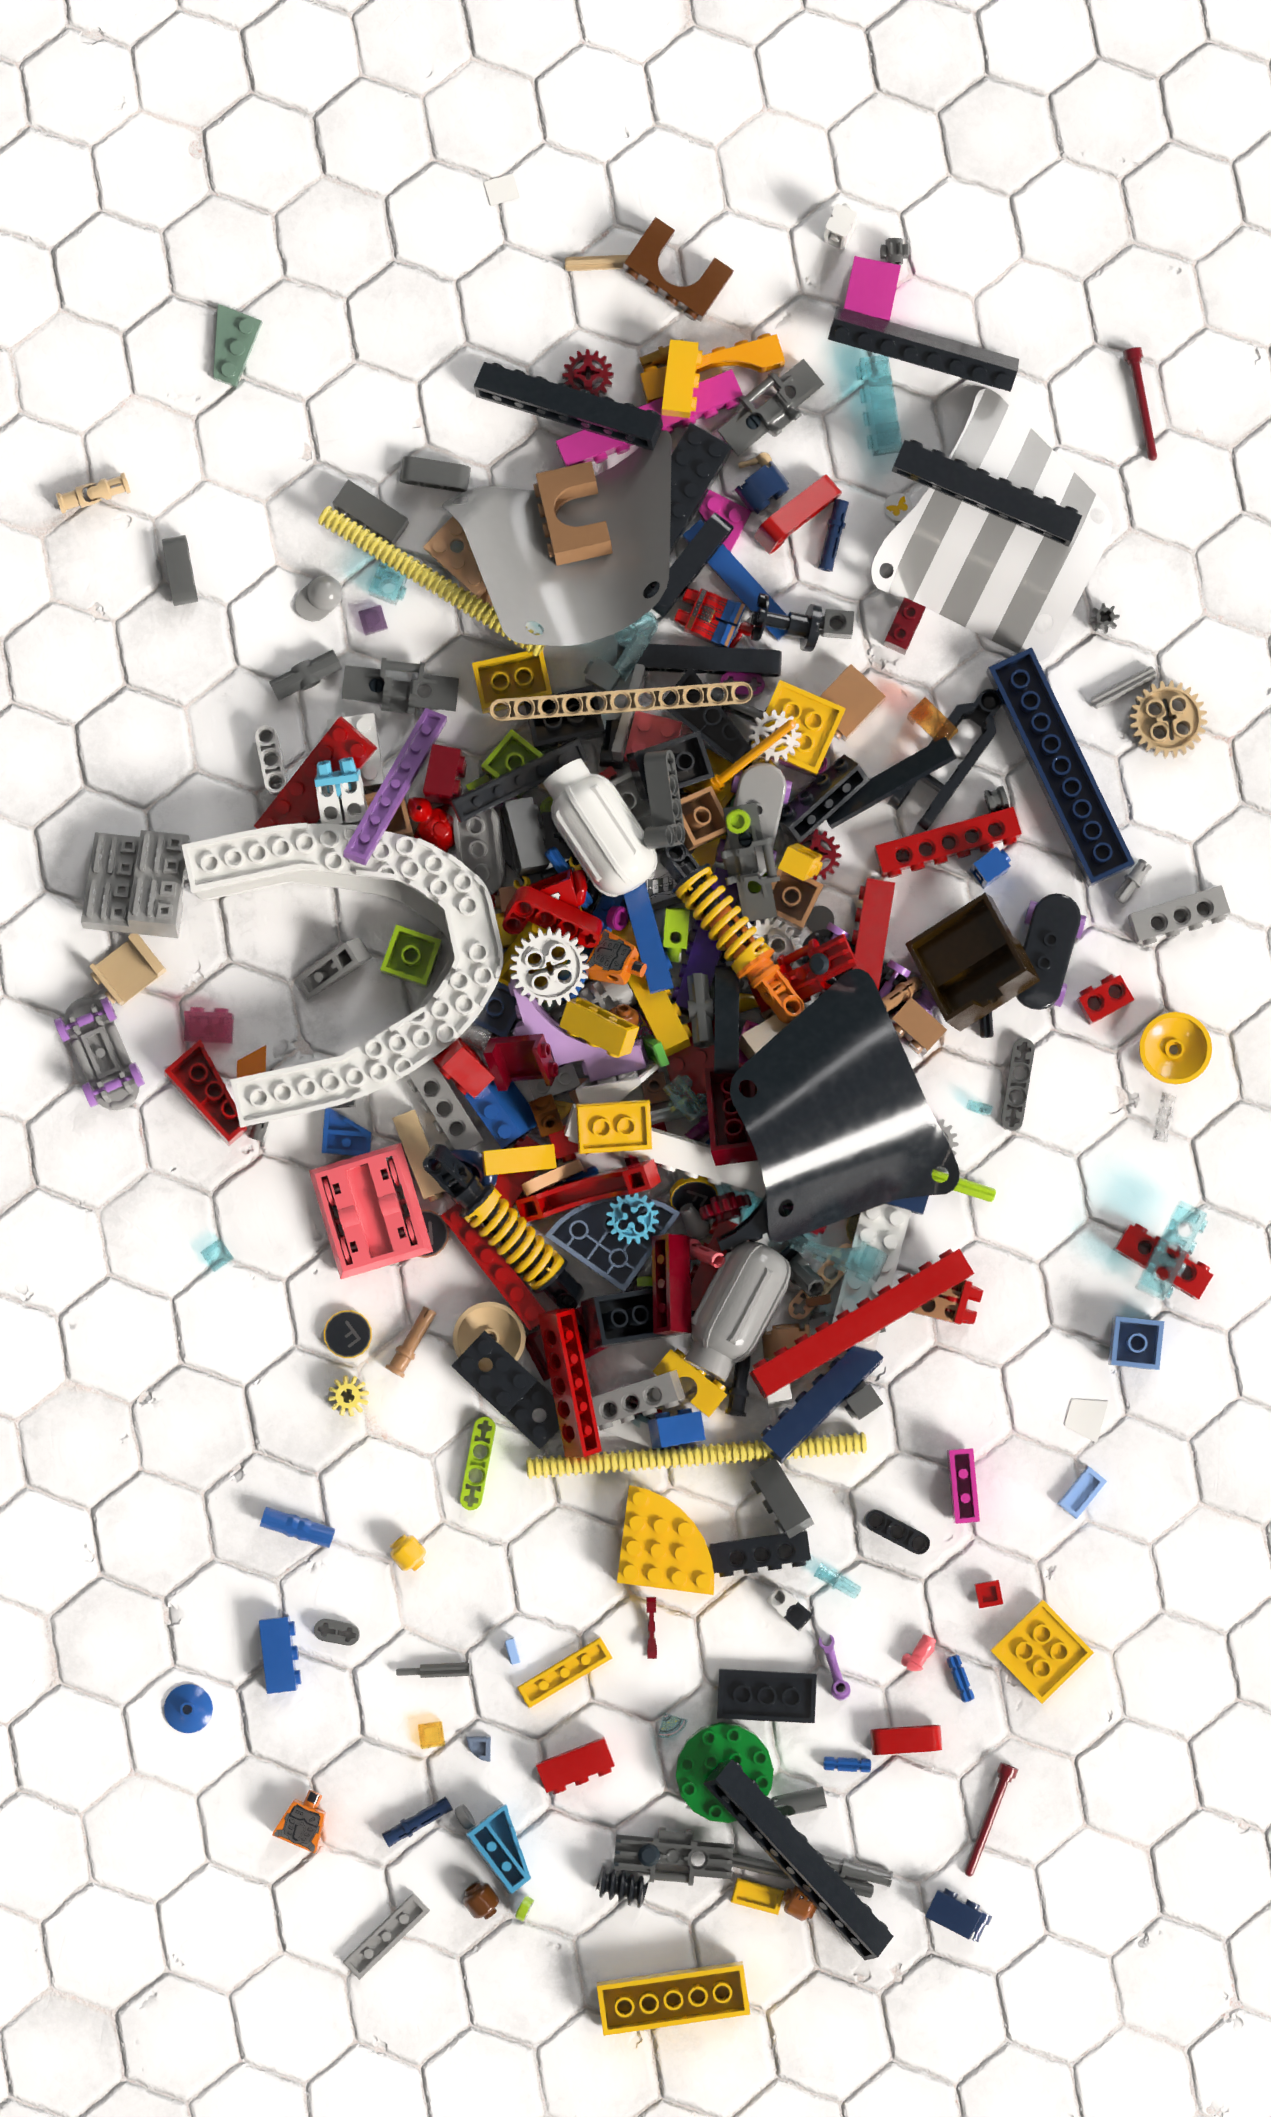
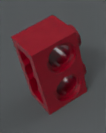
M904 597L883 646L905 655L926 607Z

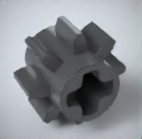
M888 238L885 240V245H881L880 259H886L887 263L902 265L903 259H908L909 246L908 244H903L902 238Z
M1102 603L1100 610L1093 608L1092 612L1096 616L1091 617L1089 622L1095 623L1094 631L1102 629L1104 634H1107L1109 627L1116 629L1117 625L1113 621L1119 619L1120 615L1114 614L1115 606L1108 608L1105 606V603ZM1106 614L1109 618L1103 623L1100 619Z

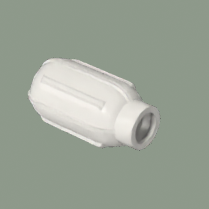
M580 758L556 770L543 782V785L553 798L551 814L556 828L593 885L606 896L617 897L638 888L650 878L658 862L655 849H648L646 847L642 827L615 786L607 778L598 774H591Z

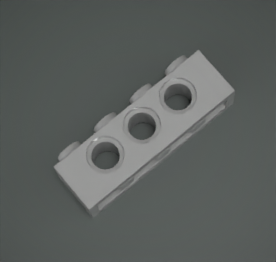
M1220 885L1131 913L1127 917L1136 944L1143 942L1145 946L1157 942V937L1166 935L1167 939L1180 935L1179 930L1188 928L1189 931L1200 929L1203 927L1202 923L1211 921L1212 924L1225 921V916L1231 913L1223 887ZM1198 904H1205L1208 907L1207 915L1203 916L1197 912ZM1182 911L1186 917L1185 922H1177L1174 919V912ZM1153 918H1158L1162 921L1163 927L1161 930H1156L1151 926Z
M431 1059L409 1073L408 1075L411 1079L407 1080V1083L414 1093L419 1091L423 1099L419 1102L426 1113L431 1111L436 1118L432 1123L439 1134L442 1132L446 1134L449 1140L445 1143L449 1150H471L484 1142L444 1076L438 1070L439 1068L434 1064V1060ZM429 1082H434L438 1085V1090L433 1095H428L424 1091L425 1085ZM446 1102L450 1105L451 1109L447 1115H440L437 1112V1107L440 1103ZM454 1123L463 1125V1132L458 1136L450 1133V1127Z
M677 1370L594 1396L592 1397L597 1426L601 1431L613 1427V1421L620 1419L622 1424L634 1420V1414L640 1412L643 1413L644 1417L656 1413V1407L664 1405L665 1409L677 1406L679 1405L678 1400L686 1397ZM654 1388L660 1392V1399L658 1401L652 1396ZM632 1395L635 1396L638 1400V1406L636 1408L633 1407L630 1403V1398ZM610 1403H613L616 1407L615 1415L609 1412L608 1406Z

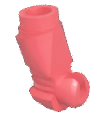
M923 1634L912 1655L908 1653L903 1655L902 1665L907 1666L909 1671L923 1670L924 1662L935 1650L936 1640Z

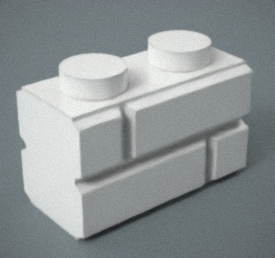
M846 203L835 205L831 217L825 226L823 239L825 243L840 250H845L856 226L857 213L853 206Z

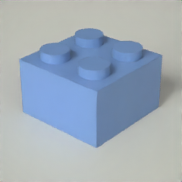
M1114 1316L1112 1318L1108 1365L1160 1370L1164 1321Z

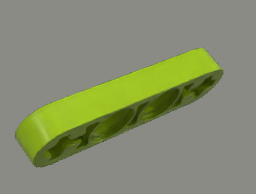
M489 1417L478 1418L473 1427L460 1496L461 1505L467 1510L477 1509L483 1500L496 1431L495 1422ZM484 1420L488 1421L489 1426H492L491 1431H487L485 1438H490L489 1444L485 1441H475L476 1435L481 1437L482 1430L478 1429V1425L483 1424ZM478 1444H482L487 1448V1455L482 1459L476 1458L473 1453L474 1447ZM474 1468L480 1469L483 1473L482 1480L477 1483L469 1479V1472ZM467 1483L471 1486H481V1491L475 1490L474 1497L478 1498V1502L473 1503L472 1507L468 1506L467 1501H464L465 1496H469L471 1489H466Z

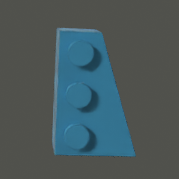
M506 1804L501 1805L465 1833V1836L508 1894L514 1893L531 1879Z

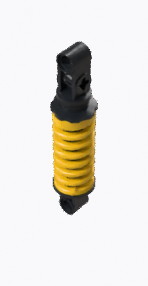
M433 1145L423 1161V1168L451 1196L455 1203L458 1202L462 1208L459 1216L468 1223L470 1222V1226L473 1228L481 1225L482 1228L479 1230V1235L484 1237L489 1234L491 1237L488 1239V1244L493 1246L498 1243L500 1245L497 1248L499 1255L508 1253L506 1257L507 1264H512L519 1259L520 1261L514 1268L516 1273H521L526 1268L529 1269L525 1273L523 1280L530 1282L528 1285L534 1293H539L543 1290L560 1309H576L584 1294V1289L565 1270L568 1261L555 1250L553 1251L551 1245L544 1244V1238L541 1235H535V1228L526 1226V1219L524 1217H517L518 1212L515 1208H508L509 1203L506 1199H499L502 1195L492 1183L483 1186L479 1182L480 1179L473 1175L445 1145Z

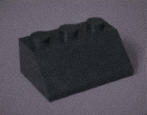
M591 685L551 695L590 693L596 691L595 686ZM597 696L591 700V707L594 710H600ZM571 698L567 702V708L571 712L577 711L580 703L578 699ZM546 700L543 704V710L547 714L554 712L556 708L554 701ZM525 701V709L528 715L532 707L529 702ZM601 714L528 719L533 744L538 751L557 747L558 744L564 745L576 738H579L580 741H585L605 735Z

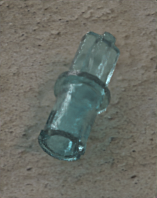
M820 1563L814 1574L815 1577L831 1585V1589L834 1590L836 1588L853 1599H856L861 1591V1586L842 1576V1572L839 1574L823 1563Z

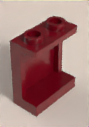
M543 1034L490 1038L483 1052L488 1067L495 1077L494 1082L498 1091H506L511 1081L544 1079L546 1086H552L555 1077L558 1075V1065L552 1058L550 1045L546 1042Z

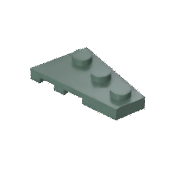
M218 304L214 380L235 388L237 387L263 324L262 320Z

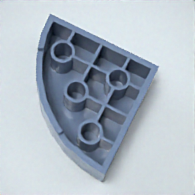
M625 1195L619 1196L622 1200L625 1199ZM617 1196L580 1205L559 1219L546 1233L545 1237L622 1292H625L652 1254V1236L666 1234L680 1215V1212L665 1203L647 1198V1203H655L651 1208L652 1211L658 1210L659 1214L653 1216V1219L659 1221V1224H652L656 1232H648V1240L641 1237L640 1244H637L635 1239H632L629 1245L625 1237L618 1241L619 1233L611 1234L614 1226H607V1222L611 1221L612 1217L606 1214L614 1210L610 1207V1203L618 1204ZM623 1204L621 1211L627 1213L628 1219L620 1221L618 1227L624 1230L627 1228L628 1223L633 1222L635 1230L639 1233L643 1232L645 1227L643 1224L638 1223L637 1217L645 1215L647 1208L639 1207L637 1213L632 1214L630 1206Z

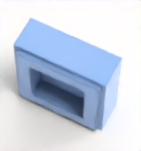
M515 1638L507 1639L505 1646L510 1664L520 1663L521 1660Z

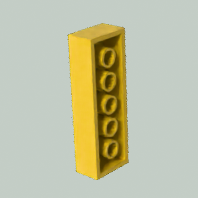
M743 1961L597 1982L604 2036L750 2015Z

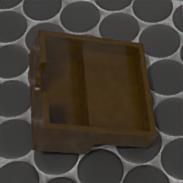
M987 893L978 896L905 944L945 1022L960 1032L1041 981L1020 941L1012 936L993 898Z

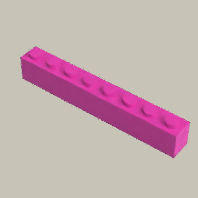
M731 369L699 382V387L693 390V397H697L696 412L691 411L690 418L662 415L663 397L638 408L645 411H656L662 416V431L666 430L671 434L675 428L680 426L686 428L690 423L695 424L699 418L705 417V419L714 417L721 409L727 408V410L736 408L740 405L739 398L743 394ZM586 430L556 441V447L565 467L590 461L598 464L607 460L611 454L617 453V455L626 453L633 446L632 444Z

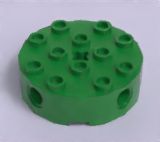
M718 1722L701 1727L686 1740L677 1757L676 1780L681 1797L693 1812L709 1821L724 1823L737 1821L703 1784L719 1763L730 1759L739 1763L744 1773L758 1784L759 1789L766 1797L772 1789L774 1768L769 1751L754 1732L740 1724Z

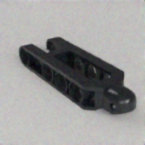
M986 689L980 693L974 703L957 705L930 742L932 744L945 736L949 739L964 719H970L981 727L982 734L972 745L945 785L930 774L920 779L938 792L925 814L917 823L924 830L927 831L994 738L996 727L993 717L1002 704L997 691ZM918 781L893 794L887 804L898 810Z

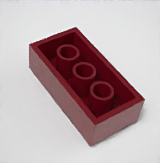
M739 1063V1069H740L745 1063ZM714 1067L705 1068L710 1146L715 1166L758 1160L748 1132L730 1096V1085L734 1074H714ZM743 1080L739 1084V1090L745 1097L751 1098L756 1095L757 1087L751 1080Z

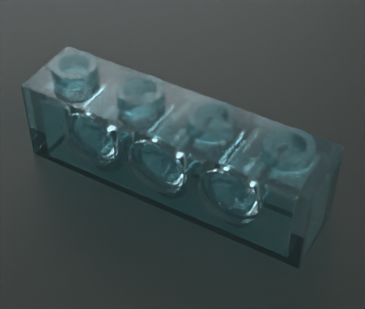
M1182 1200L1178 1201L1135 1286L1136 1289L1159 1301H1164L1165 1297L1168 1299L1171 1297L1175 1289V1285L1172 1283L1176 1275L1179 1277L1182 1275L1186 1267L1183 1261L1187 1254L1191 1255L1197 1245L1194 1239L1198 1232L1203 1233L1208 1223V1220L1205 1219L1207 1213ZM1182 1223L1187 1224L1190 1228V1234L1187 1237L1181 1236L1178 1232V1227ZM1170 1245H1174L1179 1249V1256L1176 1259L1170 1258L1167 1254V1249ZM1159 1267H1164L1168 1271V1277L1164 1281L1158 1279L1156 1275Z

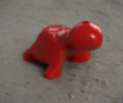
M410 798L407 803L408 815L413 821L420 822L415 830L414 838L418 839L421 837L424 841L433 844L447 853L455 845L453 817L446 812L449 810L448 806L442 805L432 809L431 803L426 798Z

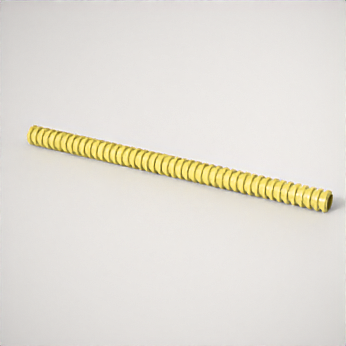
M853 1432V1435L845 1433V1436H842L841 1433L838 1436L830 1434V1437L823 1435L820 1438L818 1435H815V1438L809 1436L787 1460L790 1457L797 1459L798 1456L805 1458L808 1455L809 1458H812L813 1455L820 1457L821 1454H824L825 1457L828 1454L835 1456V1453H839V1455L847 1453V1455H850L851 1452L858 1454L861 1451L862 1454H865L867 1451L866 1434L861 1432L857 1435L856 1432ZM748 1440L747 1443L740 1441L739 1444L724 1442V1445L717 1443V1445L713 1446L712 1443H709V1446L702 1444L701 1447L695 1444L694 1447H690V1445H687L686 1448L671 1446V1449L664 1447L661 1450L660 1448L652 1450V1448H649L648 1451L642 1448L641 1451H637V1449H634L633 1452L618 1450V1453L611 1451L609 1454L603 1451V1454L598 1452L595 1455L586 1457H561V1455H558L556 1458L553 1455L550 1458L543 1456V1459H539L538 1456L535 1459L528 1457L526 1466L527 1477L532 1479V1476H536V1478L544 1476V1478H547L548 1475L555 1477V1475L559 1474V1477H562L563 1474L570 1476L571 1473L577 1476L578 1473L585 1475V1472H589V1474L597 1472V1474H600L601 1471L608 1473L610 1470H612V1473H615L616 1470L623 1472V1469H627L628 1472L631 1469L638 1471V1468H642V1470L650 1468V1470H653L654 1467L661 1469L663 1466H665V1469H668L669 1466L676 1468V1465H680L681 1468L684 1465L691 1467V1464H695V1466L703 1464V1466H706L707 1463L714 1465L716 1462L721 1465L722 1462L729 1464V1461H733L735 1464L737 1461L744 1463L745 1460L752 1462L755 1459L756 1462H759L760 1459L767 1461V1459H773L774 1457L758 1440H755L754 1443Z

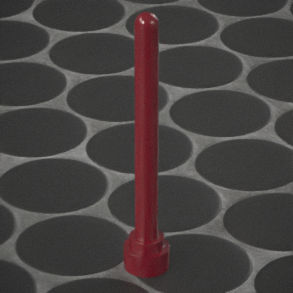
M1134 347L1124 350L1123 355L1124 360L1131 366L1148 459L1155 461L1157 459V451L1140 367L1143 352L1142 347Z
M1000 1762L997 1770L999 1773L998 1784L965 1868V1875L968 1877L974 1875L1009 1782H1012V1779L1016 1778L1019 1770Z

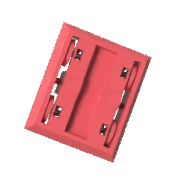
M402 1143L309 1170L340 1279L433 1252ZM393 1157V1158H390V1159H389V1166H390V1171H389V1167H388L386 1158ZM391 1176H393L397 1187L402 1186L405 1198L400 1199L399 1192L395 1191ZM404 1204H407L410 1216L406 1217L407 1229L402 1215L405 1214L402 1206ZM335 1205L337 1207L339 1218L337 1219L335 1218L334 1211L332 1208V1206ZM338 1224L342 1225L344 1236L340 1235ZM408 1234L410 1235V1238L414 1244L413 1246H411Z

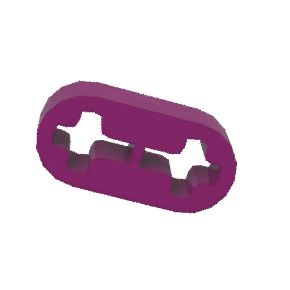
M728 672L720 679V683L727 682L728 678H733V682L751 683L752 679H756L757 684H761V687H757L756 691H753V697L762 694L765 687L763 677L755 673ZM739 686L735 690V695L748 696V688Z

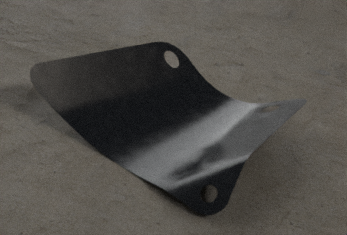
M853 969L842 975L754 1054L732 1078L730 1096L748 1132L761 1167L767 1198L768 1231L770 1238L775 1242L782 1243L894 1200L947 1194L953 1191L959 1182V1167L952 1149L925 1099L876 984L869 973L864 970ZM751 1080L757 1087V1093L754 1097L748 1098L742 1095L739 1090L741 1081ZM934 1168H946L949 1173L948 1179L942 1183L934 1181L932 1178ZM786 1199L792 1200L794 1206L790 1215L786 1217L780 1216L778 1209L782 1201Z

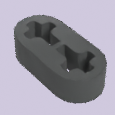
M321 1619L314 1626V1634L321 1641L351 1646L360 1638L359 1628L352 1623ZM324 1623H328V1628L335 1629L336 1631L335 1634L327 1633L326 1637H324L322 1632L318 1631V1628L322 1627ZM348 1627L352 1628V1633H355L356 1636L351 1638L350 1641H346V1636L338 1634L339 1630L347 1631Z

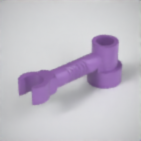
M830 1634L831 1644L824 1646L821 1638H819V1646L825 1652L834 1682L831 1687L832 1696L836 1700L843 1701L850 1696L851 1689L850 1685L842 1678L834 1651L835 1640ZM842 1685L845 1687V1690L838 1692L836 1688Z

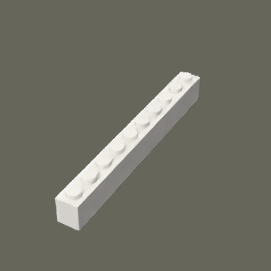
M572 1104L564 1133L565 1136H568L569 1141L578 1144L576 1105ZM652 1127V1149L618 1151L614 1153L628 1158L629 1155L639 1157V1162L654 1159L656 1163L662 1164L661 1168L675 1172V1169L685 1171V1175L692 1178H698L700 1175L707 1177L708 1182L716 1185H721L722 1182L730 1184V1188L736 1191L745 1192V1189L754 1191V1195L763 1198L766 1193L758 1160L715 1166L709 1144Z

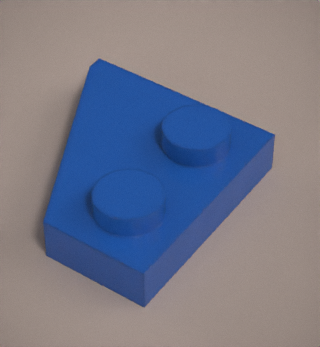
M331 1108L325 1109L322 1154L358 1156L371 1152L372 1132Z

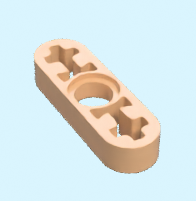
M577 1159L531 1179L521 1186L526 1196H529L583 1171L584 1168L580 1159Z

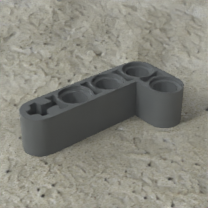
M671 750L647 752L644 756V768L652 826L647 827L644 831L645 845L648 849L681 845L685 841V829L674 754Z

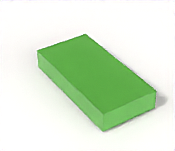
M650 1034L641 1037L648 1058L660 1067L669 1065L662 1043Z

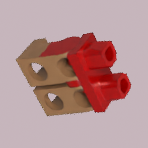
M964 1280L942 1293L941 1297L932 1299L911 1313L961 1325V1323L974 1324L977 1312L966 1309L967 1301L971 1300L980 1303L984 1290L973 1286V1282Z

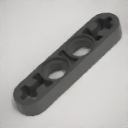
M1027 1038L1017 1040L1012 1047L1001 1114L1002 1127L1007 1131L1018 1130L1024 1120L1035 1052L1033 1042ZM1022 1043H1026V1047L1030 1049V1052H1026L1024 1055V1060H1029L1028 1064L1014 1062L1015 1058L1020 1059L1021 1051L1017 1050V1046L1020 1047ZM1017 1066H1021L1026 1070V1077L1022 1080H1018L1013 1076V1070ZM1012 1090H1018L1022 1093L1023 1098L1020 1103H1012L1010 1101L1009 1094ZM1007 1105L1013 1108L1021 1107V1112L1015 1111V1119H1018L1019 1122L1015 1123L1013 1127H1010L1009 1122L1005 1121L1006 1117H1010L1012 1109L1007 1110Z

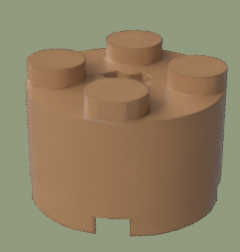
M799 1323L773 1325L771 1331L766 1329L762 1336L764 1358L768 1359V1361L775 1358L774 1352L784 1346L790 1349L796 1345L794 1340L804 1334L810 1337V1325L805 1323L804 1328H800Z

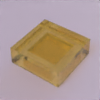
M442 1721L418 1724L421 1749L445 1746Z

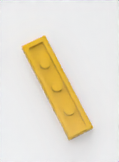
M599 1637L517 1686V1689L528 1708H531L613 1657L602 1638Z

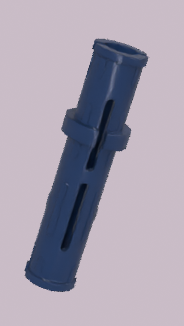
M834 499L830 519L827 520L828 529L818 566L819 570L833 572L842 530L846 526L844 521L849 505L848 501Z
M445 1796L406 1820H400V1824L382 1833V1836L388 1847H391L406 1837H412L414 1832L452 1811L453 1808Z

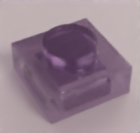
M381 605L358 611L365 636L388 629Z

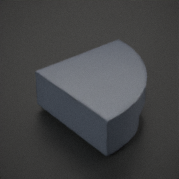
M466 1736L470 1751L477 1758L491 1762V1736Z

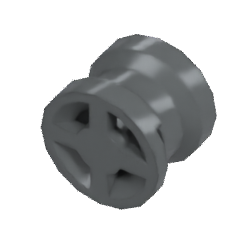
M1003 786L997 787L994 791H984V798L989 813L996 812L997 809L1009 808L1008 798Z

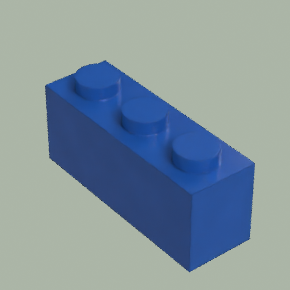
M290 1616L259 1620L267 1694L296 1691L298 1685L302 1684L301 1672L296 1670L295 1660H299L298 1646H293L292 1636L296 1635L295 1621H290Z

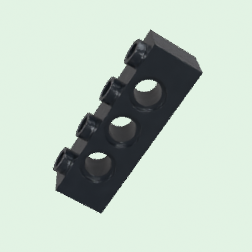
M806 1530L790 1539L786 1533L710 1544L714 1574L719 1573L720 1577L734 1576V1571L743 1570L744 1574L758 1572V1567L765 1566L768 1567V1571L782 1569V1564L792 1563V1567L806 1566V1561L811 1560ZM782 1544H788L792 1548V1553L787 1558H782L778 1554V1548ZM759 1547L765 1548L768 1552V1556L764 1561H757L754 1558V1551ZM733 1551L742 1552L744 1556L742 1563L738 1565L731 1563L730 1554Z

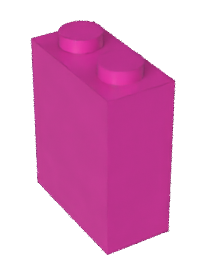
M854 256L844 309L890 322L901 265Z

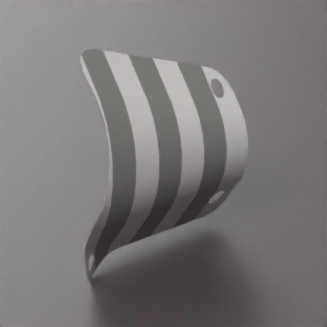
M982 389L975 397L965 428L948 458L951 460L955 458L963 460L968 464V467L975 470L976 468L984 469L993 478H1005L1012 482V486L1019 489L1026 487L1040 498H1043V496L1052 498L1061 507L1070 506L1079 511L1078 514L1083 516L1069 547L932 488H928L915 507L883 541L872 564V579L878 589L919 603L1016 653L1032 647L1038 661L1046 659L1051 654L1107 545L1112 532V517L1106 504L999 394L991 389ZM1094 508L1100 509L1104 514V521L1100 524L1094 523L1090 518V511ZM882 563H890L893 566L894 571L890 578L885 579L881 577L879 570ZM1043 614L1049 615L1053 621L1052 628L1047 633H1039L1035 628L1037 618Z

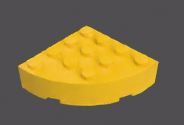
M629 1485L617 1583L714 1595V1571L711 1555L704 1537L692 1519L679 1506L666 1497L646 1488Z

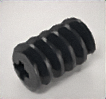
M602 1866L596 1890H599L600 1898L608 1892L609 1900L611 1901L615 1895H618V1903H622L624 1898L627 1897L629 1906H631L634 1900H637V1908H641L649 1880L644 1884V1877L640 1876L635 1882L634 1874L632 1873L625 1879L624 1871H621L616 1877L615 1869L612 1868L606 1874V1867Z

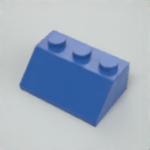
M493 1080L475 1098L469 1093L464 1095L502 1149H506L519 1140L520 1137L522 1138L537 1127L530 1104L513 1081H511L506 1091H498Z

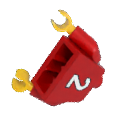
M573 857L569 859V864L575 869L573 873L569 869L531 884L529 877L522 876L525 882L524 886L532 887L578 909L584 904L587 892L585 871L582 870L580 864H573ZM514 880V887L516 889L521 887L519 881Z

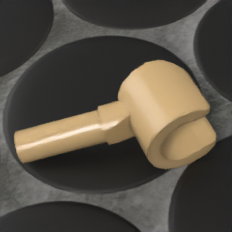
M763 452L756 458L740 462L738 465L739 469L758 463L763 467L765 464L767 466L772 459L768 453Z

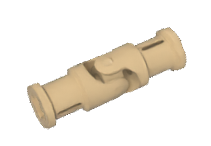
M123 472L118 477L109 480L105 478L100 479L98 483H87L75 487V490L64 494L58 492L56 497L61 512L64 514L66 510L78 506L83 508L98 503L102 500L100 498L109 500L114 495L124 492L129 494L131 491L126 475ZM87 488V495L91 502H87L84 498L83 490Z

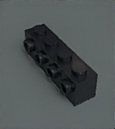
M844 754L823 774L819 775L812 784L801 791L791 803L782 808L779 826L786 835L800 844L869 781V778L857 762Z

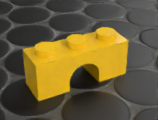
M678 1348L675 1352L670 1349L652 1372L658 1376L677 1370L679 1378L689 1377L693 1379L697 1385V1393L690 1403L707 1417H710L727 1396L724 1392L726 1387L716 1379L711 1382L705 1377L706 1373L684 1361L686 1355Z

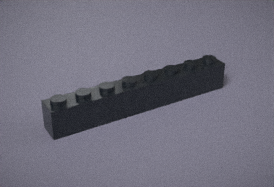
M836 307L828 335V340L1009 392L1012 390L1018 372V358L841 307Z
M484 362L474 383L477 398L652 451L663 428L662 416L656 411H645L630 403L622 404L607 396L599 397L584 389L579 391L570 388L564 383L556 384L549 382L544 377L526 375L518 369H506L498 363L490 364Z
M904 440L893 465L892 472L1069 547L1083 516L1078 514L1079 511L1070 506L1061 507L1056 504L1054 499L1046 496L1040 498L1026 487L1019 489L1012 486V482L1005 478H993L989 476L990 473L981 468L972 469L967 466L968 464L965 461L956 458L951 460L945 457V454L939 450L932 449L930 451L925 449L923 444L916 440Z

